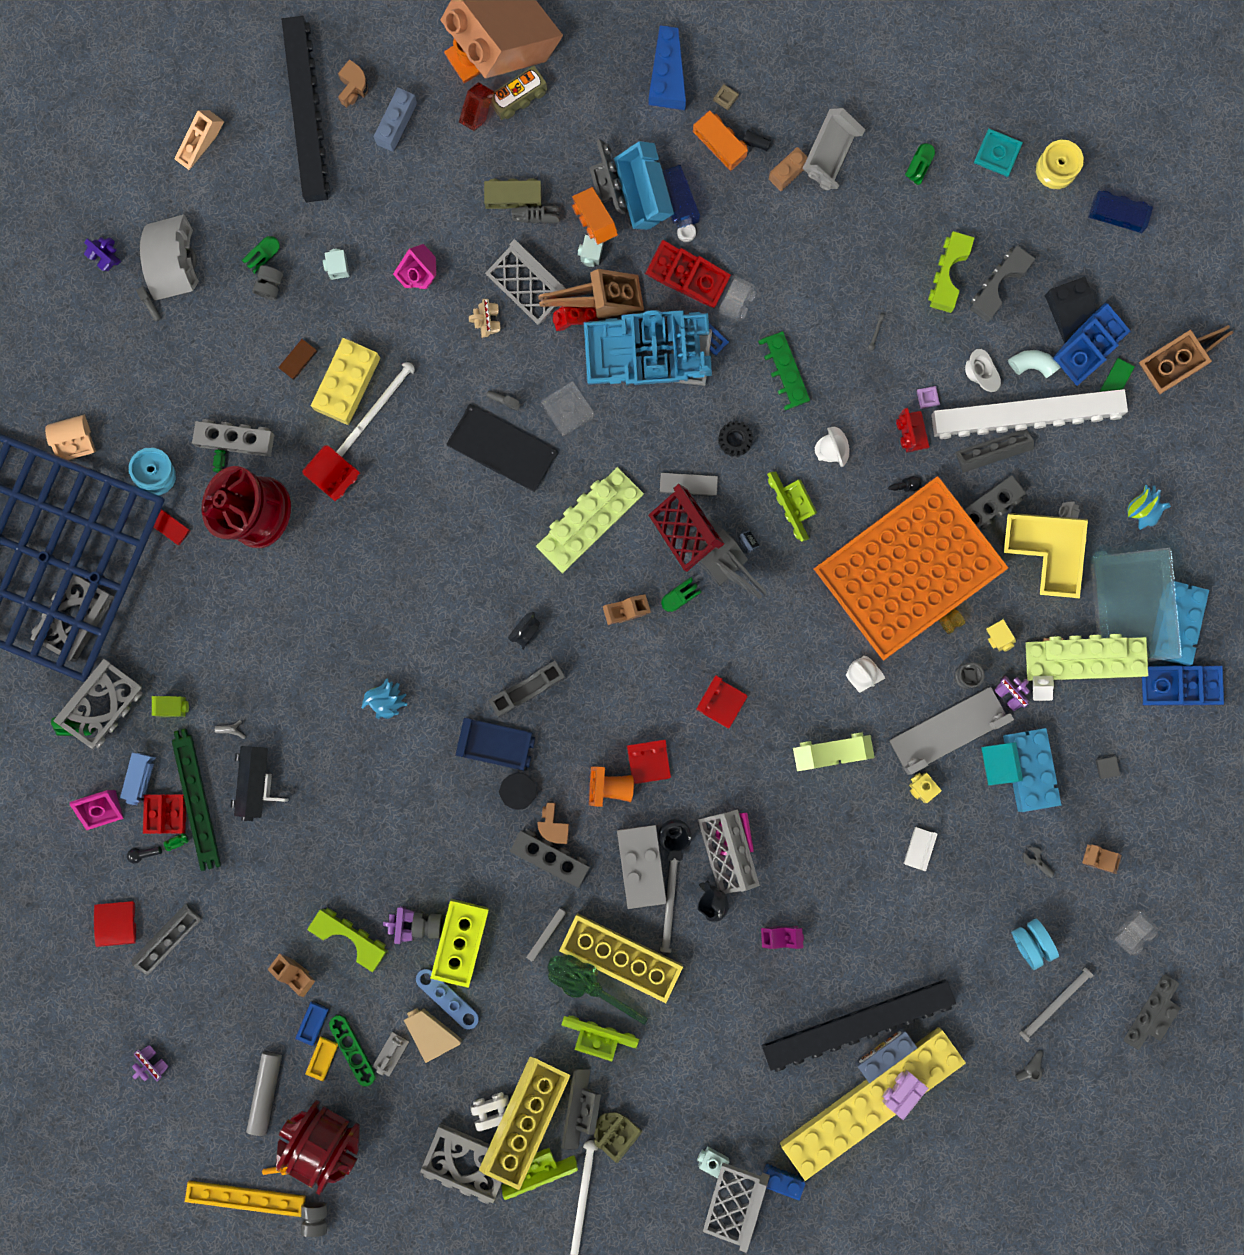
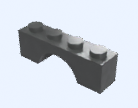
M1016 246L1013 251L1009 249L1003 258L1006 260L1004 264H998L992 272L995 275L993 279H987L981 287L984 291L981 295L977 293L970 302L973 304L970 310L986 322L990 321L1002 305L998 295L1000 281L1009 277L1021 279L1035 260L1033 256L1019 246Z
M553 661L524 681L502 691L488 701L497 716L502 717L566 678L556 661Z

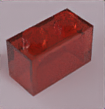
M479 82L467 91L459 123L473 131L483 125L494 91Z

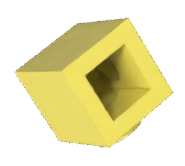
M1004 620L986 629L990 635L988 641L993 649L997 647L999 652L1002 650L1005 652L1014 647L1016 640Z
M919 772L911 778L912 783L909 786L912 789L910 792L917 800L920 798L923 803H928L942 791L927 773L921 774Z

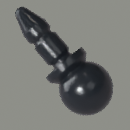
M911 476L908 479H903L902 482L892 484L888 489L892 491L904 489L905 492L916 491L920 488L921 481L918 477Z

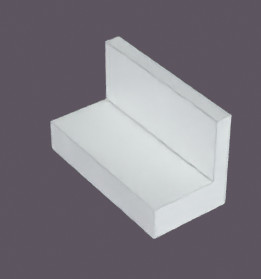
M915 827L904 864L926 871L937 833Z

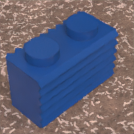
M766 1164L763 1173L770 1175L766 1189L800 1200L805 1186L803 1177Z

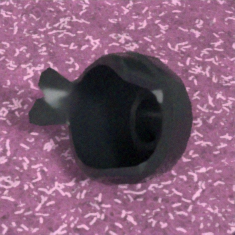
M671 819L665 822L658 834L661 845L669 852V861L674 859L677 861L683 860L681 850L686 849L692 840L690 828L684 821L679 819Z
M708 880L705 883L701 882L699 886L705 893L698 903V911L711 922L721 921L729 910L727 896L721 890H717L715 886H711Z

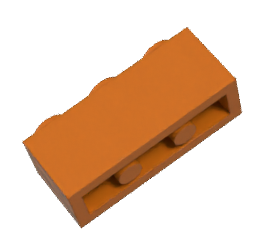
M708 111L693 125L694 134L730 171L747 157V145L735 137L730 127L726 128L717 114Z
M593 187L572 196L574 201L572 208L576 216L580 215L579 219L582 226L587 227L586 231L590 239L594 238L597 245L618 236L613 219Z

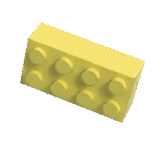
M342 338L311 407L321 414L349 425L379 363L380 357L378 353Z

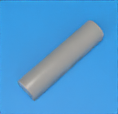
M262 1052L246 1130L248 1134L256 1136L267 1134L282 1055Z

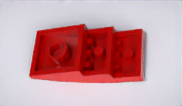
M664 240L660 242L644 273L661 284L712 308H715L731 276L704 258L696 257L682 248L678 249Z

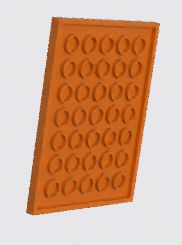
M937 476L815 567L814 571L884 661L1007 570L1008 566Z

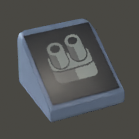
M751 531L739 535L738 539L747 553L759 547Z

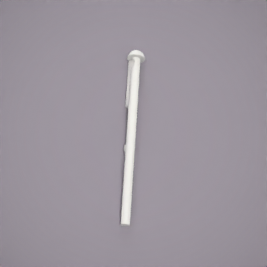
M409 362L402 364L404 368L389 385L336 453L341 457L346 453L409 373L414 374L413 364Z
M588 1140L583 1145V1148L586 1149V1157L570 1255L579 1254L594 1150H598L593 1140Z

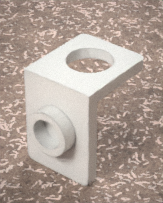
M1033 676V700H1053V676Z
M266 774L263 800L288 802V798L270 797L272 774Z

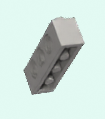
M203 419L202 422L195 421L192 444L200 448L221 449L230 452L271 457L274 434L269 428L265 427L251 429L249 425L240 424L239 427H236L228 422L214 424V421ZM215 431H219V436L212 439V434ZM233 434H238L235 441H230V437ZM252 436H256L255 443L249 444V439Z

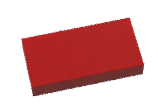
M162 509L154 525L156 530L177 545H180L191 531Z

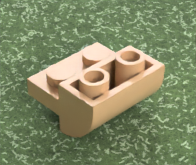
M85 414L46 426L47 442L52 447L54 455L70 460L96 452L89 434L91 431Z

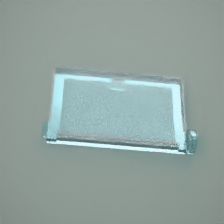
M1171 548L1107 555L1106 551L1095 552V556L1091 557V574L1097 635H1101L1102 638H1110L1111 634H1122V638L1146 637L1147 661L1182 658Z

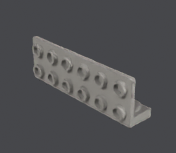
M989 687L894 737L889 742L907 775H912L927 767L929 763L991 730L1008 724L1014 719L1010 713L1005 714L995 693Z

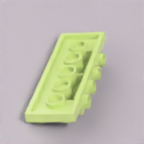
M618 467L605 480L594 482L590 487L592 491L587 495L583 493L577 499L578 504L574 508L570 506L563 513L565 517L561 521L555 520L550 525L551 530L549 534L536 545L562 574L644 495Z
M1111 634L1110 638H1102L1101 635H1090L1089 639H1081V636H1069V640H1061V637L1057 636L1049 637V641L1026 642L1027 680L1033 681V676H1053V680L1148 677L1146 637L1122 638V634Z

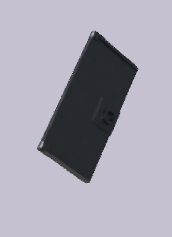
M471 404L467 406L464 415L446 444L448 447L534 493L552 461L558 455V450Z

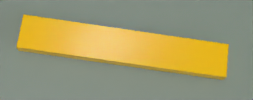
M188 1181L185 1202L301 1217V1205L305 1203L306 1196Z

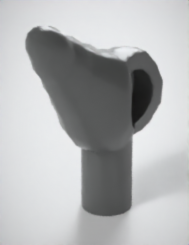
M1041 1050L1035 1054L1026 1066L1025 1071L1015 1075L1018 1082L1028 1078L1033 1082L1041 1080V1061L1043 1056Z

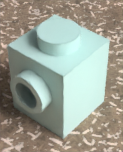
M585 235L583 245L580 244L578 249L581 262H584V265L589 267L599 265L604 242L597 245L594 238L590 239L588 235Z
M332 249L325 253L323 266L324 270L328 271L331 280L350 277L344 250Z
M708 1146L705 1151L701 1150L697 1158L699 1168L716 1178L719 1176L722 1163L729 1164L728 1157Z

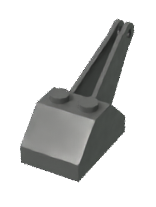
M709 518L708 520L724 542V545L719 549L715 547L698 564L719 586L727 579H730L758 599H761L760 593L735 573L739 569L764 595L767 593L743 567L748 561L747 557L729 534ZM697 529L690 536L696 537ZM688 540L686 550H693L695 540ZM700 540L698 550L702 551L708 546L706 541Z

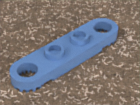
M422 969L416 976L417 985L464 1029H473L479 1021L477 1012L445 982L431 979L429 984H423L421 982V975L427 973L431 976L432 970ZM468 1013L474 1016V1023L470 1025L466 1024L463 1020L464 1015Z

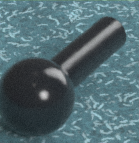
M159 846L141 851L133 848L128 851L127 860L132 864L139 863L142 858L162 854V848Z

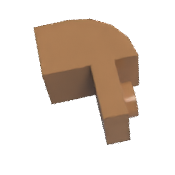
M349 59L338 73L340 80L347 85L338 96L341 104L346 108L356 102L358 94L364 98L368 92V83L364 72Z
M646 594L603 606L608 625L623 623L651 613Z
M547 803L546 806H543L542 818H545V822H537L538 830L547 841L567 844L569 824L554 823L555 803Z
M1087 845L1082 863L1117 874L1122 855L1102 849L1099 846Z
M280 953L268 968V971L278 981L288 984L301 997L306 995L315 982L308 974L309 971L295 960Z

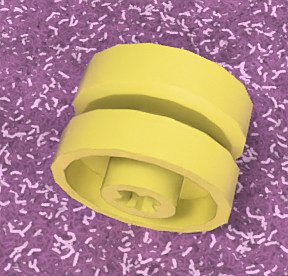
M1057 140L1048 145L1036 164V174L1040 182L1051 189H1061L1071 184L1083 167L1084 157L1081 149L1069 140Z

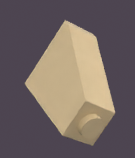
M416 1008L407 1013L408 1017L404 1022L425 1063L462 1043V1039L425 1009L419 1011Z

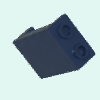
M464 718L455 756L525 771V767L529 768L531 756H528L530 748L533 749L536 737H532V732Z

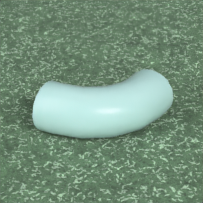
M1039 350L1023 351L1008 360L1009 365L1018 375L1028 369H1036L1045 378H1048L1061 368L1050 354Z

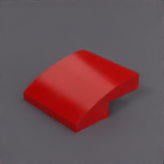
M144 795L143 834L186 833V804L184 795Z
M133 901L94 905V937L96 947L136 943L135 903Z

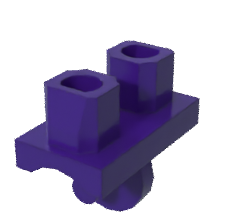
M101 237L99 240L95 239L93 241L87 238L84 242L87 245L84 255L91 260H95L99 256L101 259L97 266L102 271H109L113 265L118 266L121 262L113 254L116 252V249L113 247L115 241L112 238L104 239Z

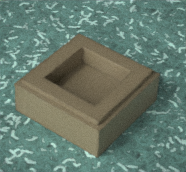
M723 84L713 98V101L729 110L739 94Z

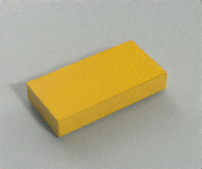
M321 1036L305 1074L324 1081L338 1043Z

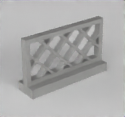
M514 239L509 244L510 247L485 274L539 325L557 306H550L547 310L546 307H543V314L537 319L533 315V307H540V305L533 304V294L551 293L566 288ZM511 252L516 256V265H506V258ZM527 267L530 277L520 278L519 268ZM497 268H503V278L496 279L491 275ZM506 268H516V278H507ZM533 280H541L543 282V290L533 291ZM507 281H517V291H508L506 289ZM520 281H530V291H520ZM520 294H530V304H521Z
M738 809L698 819L718 890L727 894L747 891L760 886ZM706 822L712 826L711 832L708 830ZM716 830L721 833L720 840L715 836ZM713 841L718 845L716 850L712 846ZM722 849L727 853L726 858L720 855ZM718 860L723 864L722 869L718 867ZM727 868L732 871L731 878L726 874ZM723 879L729 883L727 889L724 888Z
M722 1163L703 1232L739 1245V1250L747 1253L770 1175L762 1172V1175L759 1176ZM724 1171L733 1173L735 1179L727 1181ZM750 1179L755 1181V1184L747 1188L742 1180ZM738 1182L742 1190L735 1193L730 1185ZM726 1187L730 1195L723 1198L719 1190ZM745 1194L749 1202L742 1205L738 1197ZM733 1199L738 1207L730 1209L726 1202ZM722 1204L725 1212L718 1214L714 1206ZM741 1211L744 1219L737 1221L733 1213ZM729 1216L733 1223L725 1226L721 1218ZM717 1220L721 1228L717 1230L711 1228L709 1223ZM736 1227L740 1234L739 1238L731 1235L728 1230Z

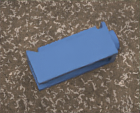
M140 753L131 754L120 798L126 799L127 804L137 805L144 802L142 798L146 795L154 765L152 761L156 757Z

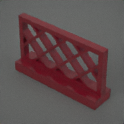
M678 483L673 488L675 492L648 516L683 570L687 572L715 547L721 548L724 542L689 490ZM677 498L679 501L678 508L671 509L672 502ZM660 512H665L663 521H658L656 518ZM670 512H677L675 522H668ZM681 513L688 514L687 523L680 522ZM667 525H674L672 535L666 534ZM679 526H686L684 536H677ZM690 527L697 528L696 537L689 536ZM676 539H683L682 549L675 548ZM688 540H695L693 550H686ZM700 540L706 541L708 544L702 551L698 550ZM685 553H692L691 561L686 564L684 561Z

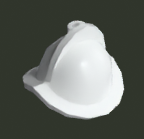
M829 427L827 428L829 434L817 442L815 454L819 461L839 462L840 467H843L849 458L848 440L839 428Z

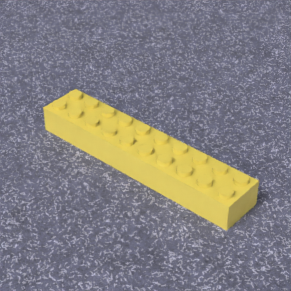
M937 1027L915 1044L916 1050L871 1083L867 1080L863 1081L780 1142L782 1149L805 1181L896 1115L882 1102L884 1099L882 1096L889 1087L891 1089L897 1083L895 1079L901 1072L905 1073L908 1070L929 1088L926 1091L928 1092L966 1064L942 1029Z

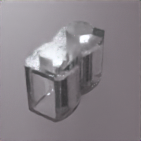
M735 276L718 313L739 322L740 318L744 319L749 310L746 308L748 302H753L757 294L754 291L756 285Z
M1137 909L1111 935V938L1127 954L1132 956L1142 951V945L1145 941H1150L1157 935L1156 931L1159 927L1141 910Z

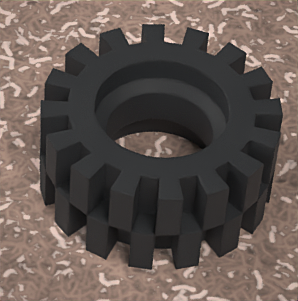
M738 421L725 424L720 430L718 437L720 449L731 457H739L746 454L753 441L752 431L749 430V426H745L744 422L738 423ZM733 432L741 434L743 442L738 446H733L728 441V436Z

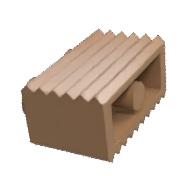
M796 147L770 171L769 180L780 191H783V188L788 186L796 176H799V173L801 174L804 171L803 166L808 157Z

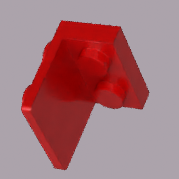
M908 408L903 409L898 416L899 419H896L897 429L901 430L903 436L900 438L902 448L906 449V453L928 449L929 443L922 412L909 413Z
M715 675L696 710L724 727L730 728L747 695Z
M666 740L627 746L634 784L671 778Z

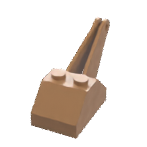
M603 269L590 272L591 283L544 293L538 296V299L541 300L539 302L540 307H595L598 318L610 319L621 317V315L644 312L638 275ZM593 294V297L568 298V297H575V296Z
M1228 325L1198 339L1190 329L1140 361L1139 365L1160 395L1210 364L1212 361L1207 352L1234 332L1230 331L1206 349H1203L1202 343L1218 336L1229 329L1230 326Z

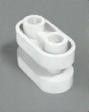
M501 1092L493 1095L492 1099L487 1101L484 1098L473 1101L474 1105L470 1107L472 1115H479L480 1118L475 1122L477 1131L499 1126L506 1110L505 1106L510 1102L508 1095H504ZM498 1109L499 1114L487 1117L486 1112Z

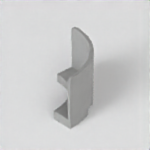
M185 214L147 224L143 229L140 240L141 266L146 284L154 300L191 292L199 282L194 272L191 258H187L186 249L190 248V238L193 229Z

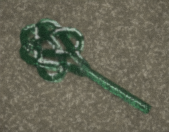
M572 955L550 958L547 966L548 978L552 983L561 987L568 996L577 998L587 993L589 996L600 997L641 1024H646L647 1017L603 990L600 983L596 982L598 970L595 966L589 963H582Z

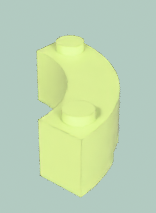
M862 732L851 734L852 738L814 745H812L811 741L800 743V747L793 748L797 771L839 764V760H841L842 764L875 758L871 735L863 736Z

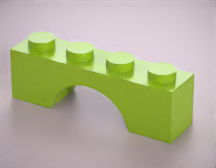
M953 231L950 237L945 238L943 248H946L944 255L941 254L938 262L941 268L939 272L935 273L933 283H936L934 290L931 289L928 300L931 301L929 307L949 313L955 308L959 290L950 280V267L957 262L967 260L975 237Z
M320 909L307 930L322 940L332 935L348 937L353 941L357 949L356 962L369 971L374 972L388 951L385 949L386 945L377 939L374 942L368 938L369 934L366 931L354 929L352 927L353 923L345 918L340 920L336 917L337 913L332 909Z

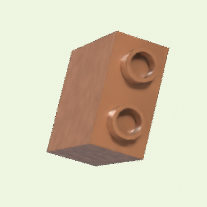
M451 0L440 19L446 30L458 42L467 54L468 59L477 67L484 78L546 62L563 37V34L536 0Z

